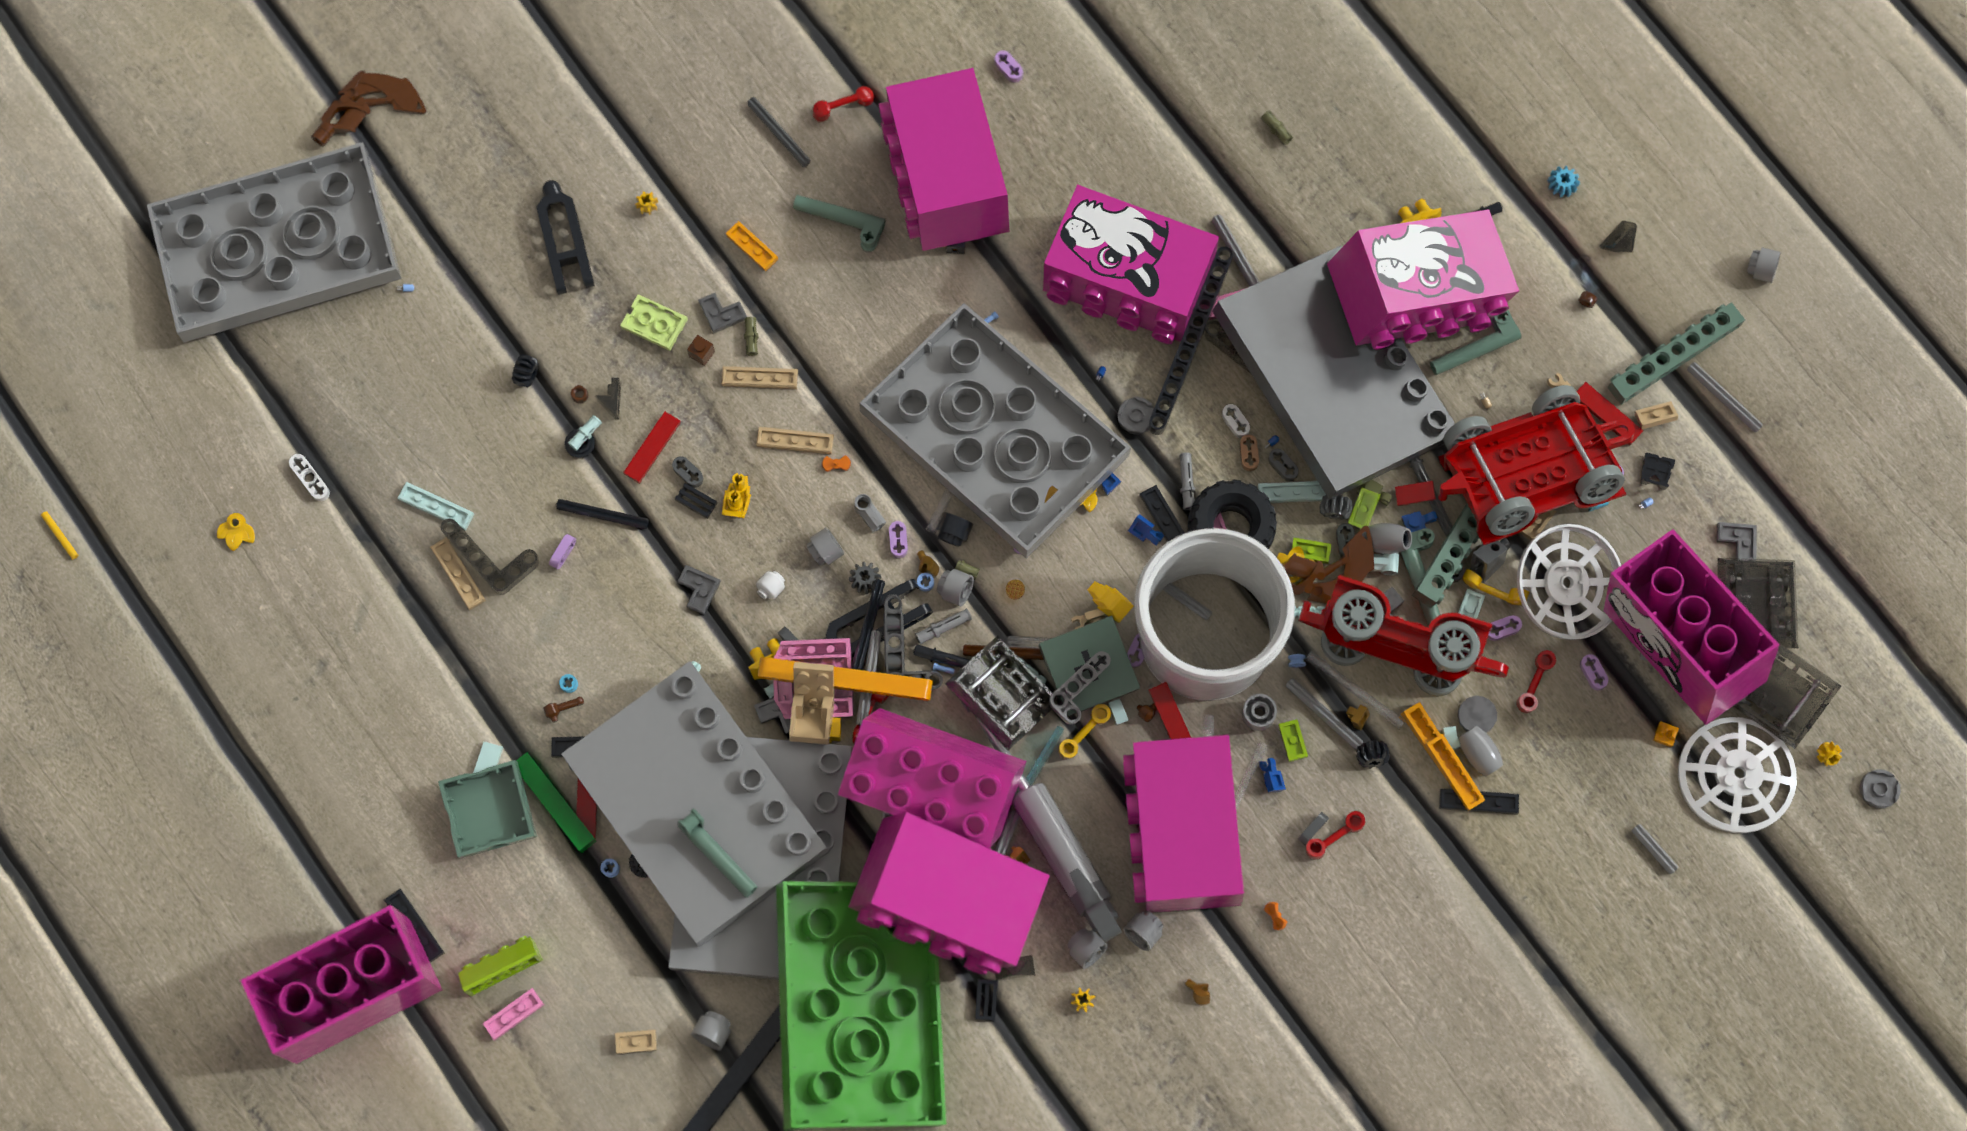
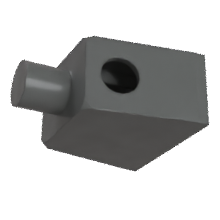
M1504 538L1500 542L1495 541L1484 546L1482 545L1473 553L1470 570L1482 578V583H1485L1504 564L1507 551L1511 547L1510 542Z

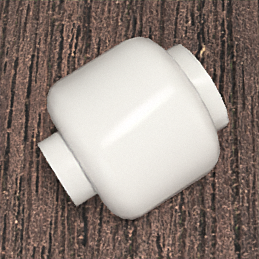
M776 571L766 572L756 583L758 595L763 599H775L785 588L784 578Z

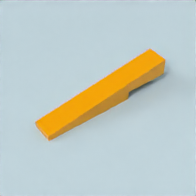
M1418 702L1403 711L1400 715L1469 811L1485 801L1443 734L1439 733L1421 703Z

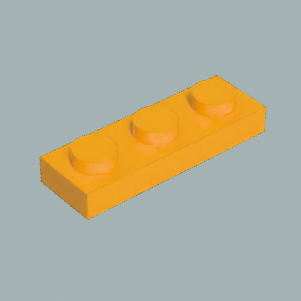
M738 221L726 232V236L765 272L778 260V256L741 222Z

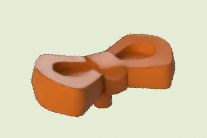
M846 455L841 459L834 460L826 456L822 462V467L826 472L833 469L847 471L851 466V461Z
M1268 902L1265 905L1264 911L1271 916L1273 929L1283 930L1287 925V920L1281 917L1282 914L1278 912V903Z

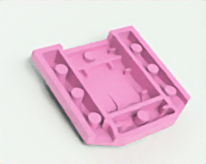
M850 638L781 641L778 651L774 656L775 659L834 665V667L852 669ZM773 680L774 700L780 708L783 717L791 719L794 683ZM834 689L833 717L853 716V691Z

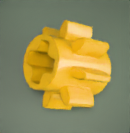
M643 191V194L636 196L638 202L635 205L637 209L640 208L641 214L645 212L651 215L653 210H658L656 206L658 198H653V192L649 194Z
M1833 741L1822 743L1816 750L1819 754L1817 759L1820 763H1824L1825 766L1836 765L1840 758H1842L1840 755L1842 752L1839 745H1835Z
M1079 988L1078 994L1072 993V996L1076 999L1071 1002V1005L1076 1004V1012L1084 1009V1012L1087 1013L1088 1006L1094 1007V1004L1090 1001L1095 996L1089 995V988L1086 992H1082V989ZM1086 996L1088 1003L1079 1004L1080 1000L1078 997Z

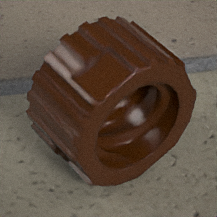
M1583 291L1578 301L1585 307L1593 308L1597 297L1591 292Z
M577 385L571 390V397L574 402L582 404L588 399V391L583 386ZM579 391L584 393L581 398L575 396Z

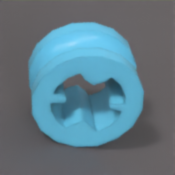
M566 674L560 678L559 685L564 692L572 693L577 689L578 681L573 675ZM568 679H569V681H571V679H572V680H573V681L571 682L572 686H571L570 688H569L568 686H566V688H565V687H564V686L566 685V682H565V681L568 680Z

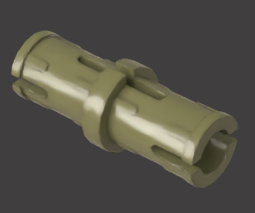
M1267 111L1262 115L1261 119L1269 126L1271 133L1275 134L1284 145L1292 141L1293 136L1285 129L1284 124L1275 118L1271 111Z
M746 317L744 319L746 355L756 356L758 354L757 339L759 338L756 329L757 320L756 317Z

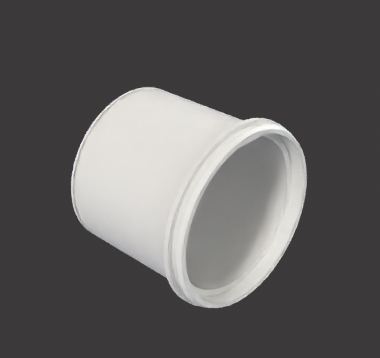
M1209 528L1194 530L1167 542L1158 549L1145 565L1135 592V618L1144 660L1158 681L1161 683L1167 682L1171 691L1190 699L1202 701L1221 700L1232 697L1247 689L1279 655L1289 638L1295 614L1294 594L1290 579L1280 561L1270 550L1255 539L1227 529ZM1215 574L1230 578L1247 588L1261 604L1269 624L1270 643L1255 658L1234 668L1208 670L1191 666L1172 655L1156 636L1149 616L1151 603L1167 584L1190 575Z

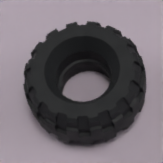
M1222 480L1210 487L1208 486L1196 497L1188 517V532L1214 528V520L1218 514L1228 511L1237 512L1244 516L1250 525L1247 536L1255 539L1269 550L1276 534V512L1274 506L1269 501V497L1264 492L1259 491L1257 486L1251 483H1243L1241 480Z

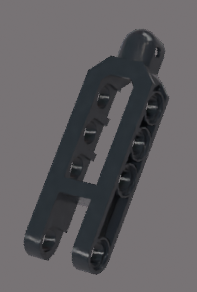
M548 180L543 184L542 191L544 197L536 208L558 295L567 293L562 267L579 263L585 288L593 287L595 284L573 198L562 193L560 184L557 181ZM561 202L562 206L566 209L575 249L557 253V246L548 217V212L551 209L550 204Z
M910 579L882 594L879 609L884 608V600L888 595L896 594L902 600L905 595L911 593L916 588L919 589L915 579ZM896 598L889 599L888 607L894 608L893 604L898 602ZM869 602L830 622L826 637L823 639H838L837 632L848 626L852 627L855 622L865 618ZM928 603L920 605L903 615L904 630L933 613ZM884 626L876 629V631L882 633L880 643L884 641ZM859 639L851 643L852 658H854Z

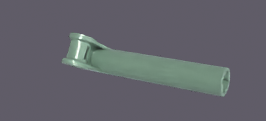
M796 195L793 209L862 229L860 234L861 248L866 252L876 249L885 228V218L801 195Z
M1509 310L1491 317V323L1495 330L1494 333L1431 361L1430 366L1433 373L1438 375L1521 339V332Z
M1428 528L1411 532V547L1401 552L1414 590L1426 572L1419 551L1429 549L1433 545L1435 538L1433 531ZM1425 536L1426 538H1429L1428 542H1426L1425 539L1422 540V537ZM1419 601L1429 626L1432 620L1440 615L1437 603L1430 608Z
M695 809L690 810L688 816L677 822V827L746 898L749 897L757 889V886L704 829V819Z

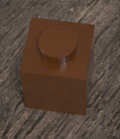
M697 334L687 348V352L690 358L705 366L715 353V349L711 342Z

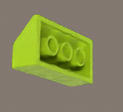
M523 936L516 940V944L510 947L509 945L503 946L498 949V953L492 956L491 954L485 955L479 959L480 962L474 965L472 963L465 965L461 968L462 971L458 972L463 991L472 997L543 961L533 938Z

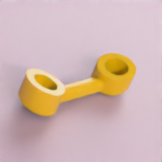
M1465 570L1463 581L1469 587L1505 600L1512 605H1522L1518 588H1511L1509 594L1483 584L1482 578L1472 570ZM1523 589L1524 596L1527 601L1530 592L1528 590Z
M1096 705L1091 711V719L1073 739H1065L1060 743L1058 752L1064 759L1075 757L1078 753V744L1096 724H1104L1110 719L1111 710L1107 705Z

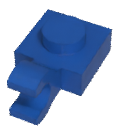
M1417 511L1404 515L1401 519L1404 527L1410 529L1411 532L1426 528L1425 524L1436 522L1437 515L1435 511H1432L1422 516L1421 512Z
M1140 514L1135 518L1128 530L1144 542L1148 539L1156 546L1164 538L1161 532L1152 530L1155 525Z
M1268 758V766L1266 761L1259 762L1261 770L1266 772L1263 776L1268 793L1286 790L1281 771L1276 769L1275 759Z

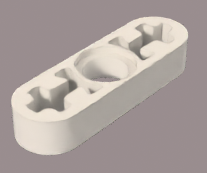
M293 455L289 460L292 470L315 500L325 501L330 495L328 487L303 455ZM297 460H299L305 468L303 471L299 468V466L296 465ZM308 473L314 474V479L311 482L304 480ZM316 484L323 490V495L317 494L318 492L314 488Z

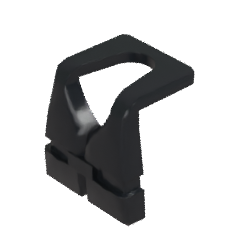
M1648 452L1645 453L1640 483L1644 485L1655 484L1660 486V489L1666 490L1669 487L1667 483L1672 473L1671 469L1674 468L1675 460L1667 457L1660 458L1659 455ZM1656 475L1660 482L1650 480L1649 478Z

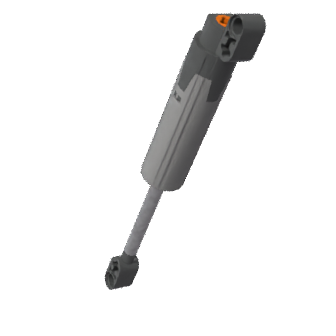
M967 672L950 681L968 713L970 711L973 712L994 749L1012 756L984 710L982 704L985 702L977 688L969 695H964V692L973 684ZM1022 774L1018 785L1020 793L1014 797L1012 801L1013 806L1079 916L1086 918L1093 932L1098 931L1104 942L1109 941L1122 933L1116 922L1119 915L1110 902L1112 899L1110 892L1043 783L1030 786L1024 774Z

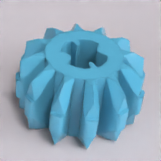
M1559 166L1556 171H1551L1548 178V183H1550L1548 187L1549 189H1554L1553 195L1560 193L1559 196L1562 198L1564 194L1569 197L1572 193H1576L1580 181L1577 180L1579 174H1573L1574 168L1569 171L1567 166L1564 169Z

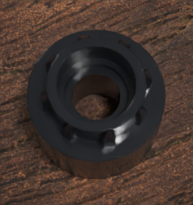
M943 512L936 529L939 531L938 539L959 547L963 541L967 542L974 524L956 515Z

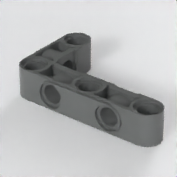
M896 594L888 595L884 600V656L886 674L929 679L931 675L939 676V682L932 685V689H938L943 683L942 675L938 671L905 670L902 601ZM896 598L899 602L896 608L888 607L889 599ZM897 637L900 641L899 645L891 647L889 645L890 638Z

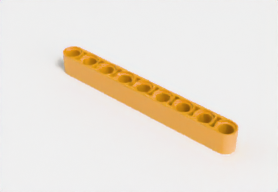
M761 657L757 677L794 683L793 667L794 662L797 661ZM834 667V689L930 701L932 680Z

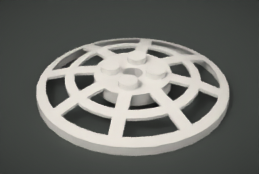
M1564 524L1548 528L1530 541L1519 561L1517 588L1522 606L1535 625L1557 638L1568 640L1587 638L1599 633L1612 622L1607 614L1597 608L1603 595L1604 586L1609 584L1610 577L1603 578L1601 567L1594 556L1603 549L1611 562L1613 571L1620 567L1621 563L1609 542L1599 533L1588 527ZM1562 531L1561 543L1551 545L1543 551L1536 544L1546 535ZM1575 531L1584 534L1596 543L1589 550L1578 544L1569 543V532ZM1560 549V560L1552 564L1546 555ZM1568 549L1575 550L1584 556L1578 562L1568 559ZM1532 550L1537 558L1532 566L1530 579H1522L1526 557L1529 551ZM1541 562L1547 569L1544 579H1535ZM1588 562L1593 566L1596 578L1588 577L1587 571L1584 568ZM1565 577L1570 580L1568 588L1563 584ZM1589 586H1597L1596 595L1591 603L1585 596L1588 593ZM1523 587L1531 588L1533 599L1540 608L1536 616H1534L1526 602ZM1536 587H1545L1549 597L1544 604L1538 597ZM1554 602L1563 606L1564 617L1549 611ZM1581 603L1586 610L1572 617L1571 605ZM1591 614L1601 620L1590 630L1576 634L1573 622L1581 621ZM1547 615L1553 620L1566 623L1568 634H1562L1545 627L1541 623L1544 616Z
M1728 717L1717 719L1704 725L1684 745L1678 763V781L1686 803L1701 820L1722 831L1749 833L1766 828L1785 813L1795 794L1797 784L1796 768L1788 747L1774 731L1754 720ZM1738 722V733L1725 734L1715 738L1707 731L1720 724ZM1746 724L1764 730L1775 741L1767 746L1760 739L1746 734ZM1702 736L1709 745L1702 752L1699 763H1686L1692 745L1697 738ZM1738 739V749L1729 752L1720 744L1726 740ZM1746 740L1757 744L1763 750L1756 756L1746 751ZM1779 747H1782L1789 760L1791 777L1780 774L1779 763L1773 753ZM1714 748L1721 758L1716 765L1705 764L1709 753ZM1768 756L1773 764L1774 774L1764 772L1761 761ZM1736 768L1743 770V778L1735 776L1734 771ZM1686 771H1698L1699 783L1705 795L1697 801L1694 800L1688 788ZM1704 772L1715 773L1718 785L1711 790L1706 783ZM1763 780L1774 782L1772 790L1766 798L1758 789ZM1780 783L1789 785L1790 792L1781 809L1775 813L1769 803L1775 797ZM1722 791L1734 796L1733 806L1723 803L1716 796ZM1753 794L1759 802L1757 805L1741 808L1742 797ZM1711 801L1720 809L1731 812L1730 824L1712 818L1701 807ZM1763 808L1769 819L1755 825L1738 826L1740 814L1753 813Z

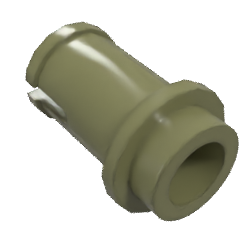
M959 560L955 569L972 575L974 580H976L980 569L964 563L965 560Z

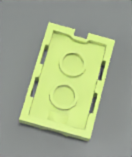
M638 294L631 306L633 310L631 315L626 314L620 327L670 351L674 343H676L679 333L683 331L688 318Z

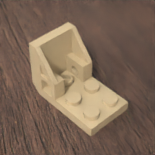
M794 662V697L789 741L829 745L834 714V665Z

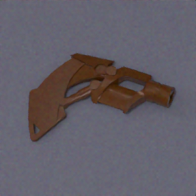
M365 70L359 71L339 91L338 94L343 96L340 97V100L333 101L320 118L322 123L311 135V138L318 145L325 147L335 133H355L359 123L366 114L371 112L370 106L388 104L393 105V109L396 111L425 114L426 108L408 78L400 79L386 74L365 73ZM371 93H383L387 98L365 99L363 96ZM418 103L420 104L421 109H417ZM338 111H346L337 124L330 123Z
M1363 526L1342 548L1344 556L1325 568L1321 561L1315 562L1296 556V553L1282 563L1286 573L1303 578L1297 584L1291 583L1293 594L1300 595L1305 591V593H1310L1306 600L1327 604L1328 600H1331L1337 578L1326 582H1314L1316 578L1323 580L1342 565H1344V572L1341 576L1362 582L1368 572L1374 570V552L1369 527ZM1364 532H1366L1367 540L1362 536Z

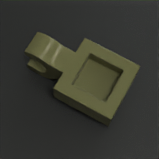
M1373 479L1362 484L1357 491L1359 495L1361 488H1366L1381 494L1378 501L1388 506L1392 498L1390 494L1382 492L1383 486Z

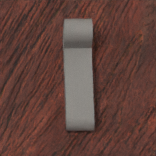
M1103 651L1096 653L1051 695L1049 705L1065 723L1072 725L1080 720L1081 711L1072 700L1109 666L1111 659L1108 653ZM1097 657H1104L1105 665L1100 664L1095 670L1093 666L1098 662ZM1084 669L1091 671L1092 677L1090 679L1083 678L1082 671ZM1071 682L1075 683L1078 686L1077 692H1070L1067 687L1068 684ZM1061 696L1064 701L1063 705H1055L1053 698ZM1074 710L1077 718L1069 720L1067 718V711Z

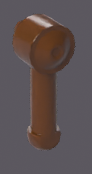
M1154 703L1150 706L1139 704L1137 706L1138 716L1145 722L1151 721L1157 710Z
M577 697L560 704L549 703L543 707L545 716L551 719L553 723L557 722L560 711L581 706L584 704V699Z

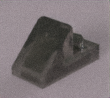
M611 378V384H608V395H596V399L615 420H619L621 382L619 378Z

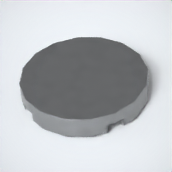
M1133 397L1127 399L1119 408L1118 422L1122 429L1128 433L1135 435L1143 434L1149 431V421L1154 408L1144 398Z
M1483 696L1469 697L1462 702L1458 709L1459 723L1465 731L1478 726L1487 733L1494 727L1497 721L1495 705Z
M1873 770L1867 773L1860 783V794L1863 800L1869 806L1876 809H1885L1892 806L1898 800L1901 793L1899 782L1891 772L1886 770Z

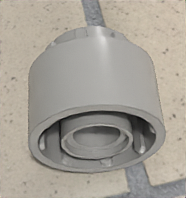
M1763 247L1761 251L1753 250L1747 272L1754 275L1753 279L1772 283L1781 252Z
M827 527L810 538L811 542L807 544V549L819 565L825 563L829 565L844 555L841 546Z
M956 569L952 571L947 570L939 579L937 592L942 595L943 600L963 606L971 593L974 578L972 575Z
M1255 694L1249 697L1242 710L1244 723L1250 729L1256 731L1268 729L1273 724L1277 715V706L1274 700L1264 694ZM1260 708L1264 711L1265 715L1257 716L1254 710Z
M1142 911V913H1136L1123 928V931L1127 938L1137 947L1144 951H1149L1161 938L1163 924L1153 913Z
M1084 928L1074 934L1068 942L1069 955L1083 969L1092 966L1108 947V944L1096 932H1093V930L1088 931Z
M709 1011L706 1015L700 1016L691 1035L697 1041L712 1049L722 1050L731 1033L729 1029L731 1024L724 1016Z

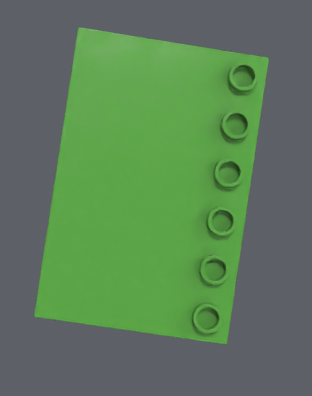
M783 881L776 885L784 1130L911 1128L946 1125L938 956L928 952L931 943L916 941L915 944H909L892 936L895 930L893 926L885 927L880 925L879 929H875L858 922L859 912L848 907L858 882Z

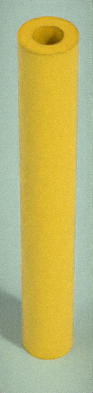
M47 511L41 514L43 520L72 559H76L79 556L49 513Z

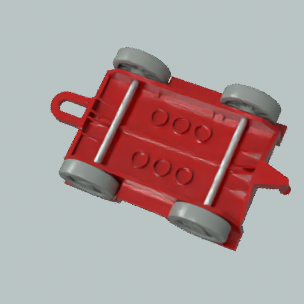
M1569 385L1557 386L1541 394L1532 406L1534 416L1530 412L1490 426L1484 417L1473 416L1465 418L1451 426L1444 435L1443 441L1448 452L1439 456L1438 459L1444 471L1450 470L1453 477L1441 484L1438 499L1446 501L1448 495L1463 494L1477 521L1476 532L1484 546L1525 530L1536 521L1539 514L1574 502L1578 508H1590L1626 495L1623 488L1625 477L1611 449L1628 444L1633 440L1635 432L1633 424L1624 419L1601 425L1596 424L1587 406L1580 404V397L1575 388ZM1617 428H1625L1627 430L1626 434L1609 440L1604 435V433Z
M1341 575L1337 578L1331 600H1328L1326 608L1322 610L1321 614L1310 612L1312 603L1303 601L1298 621L1323 631L1321 636L1323 653L1331 662L1337 665H1354L1360 662L1366 654L1413 669L1417 685L1424 692L1433 696L1450 694L1458 687L1462 678L1470 672L1501 678L1507 676L1509 667L1506 664L1481 656L1489 631L1493 626L1491 623L1459 613H1445L1434 618L1428 627H1424L1420 623L1409 622L1399 616H1390V603L1381 590L1372 585ZM1338 646V650L1334 653L1331 648ZM1341 649L1344 650V657L1338 656ZM1348 649L1351 651L1353 656L1348 657ZM1431 676L1432 679L1427 683L1424 678ZM1441 679L1446 684V686L1441 687ZM1433 680H1437V687L1430 685Z

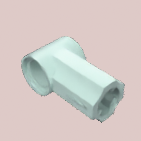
M1374 554L1373 571L1391 576L1398 574L1399 554Z

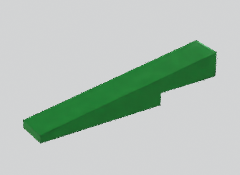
M525 753L516 760L523 780L580 853H583L597 842L531 756Z

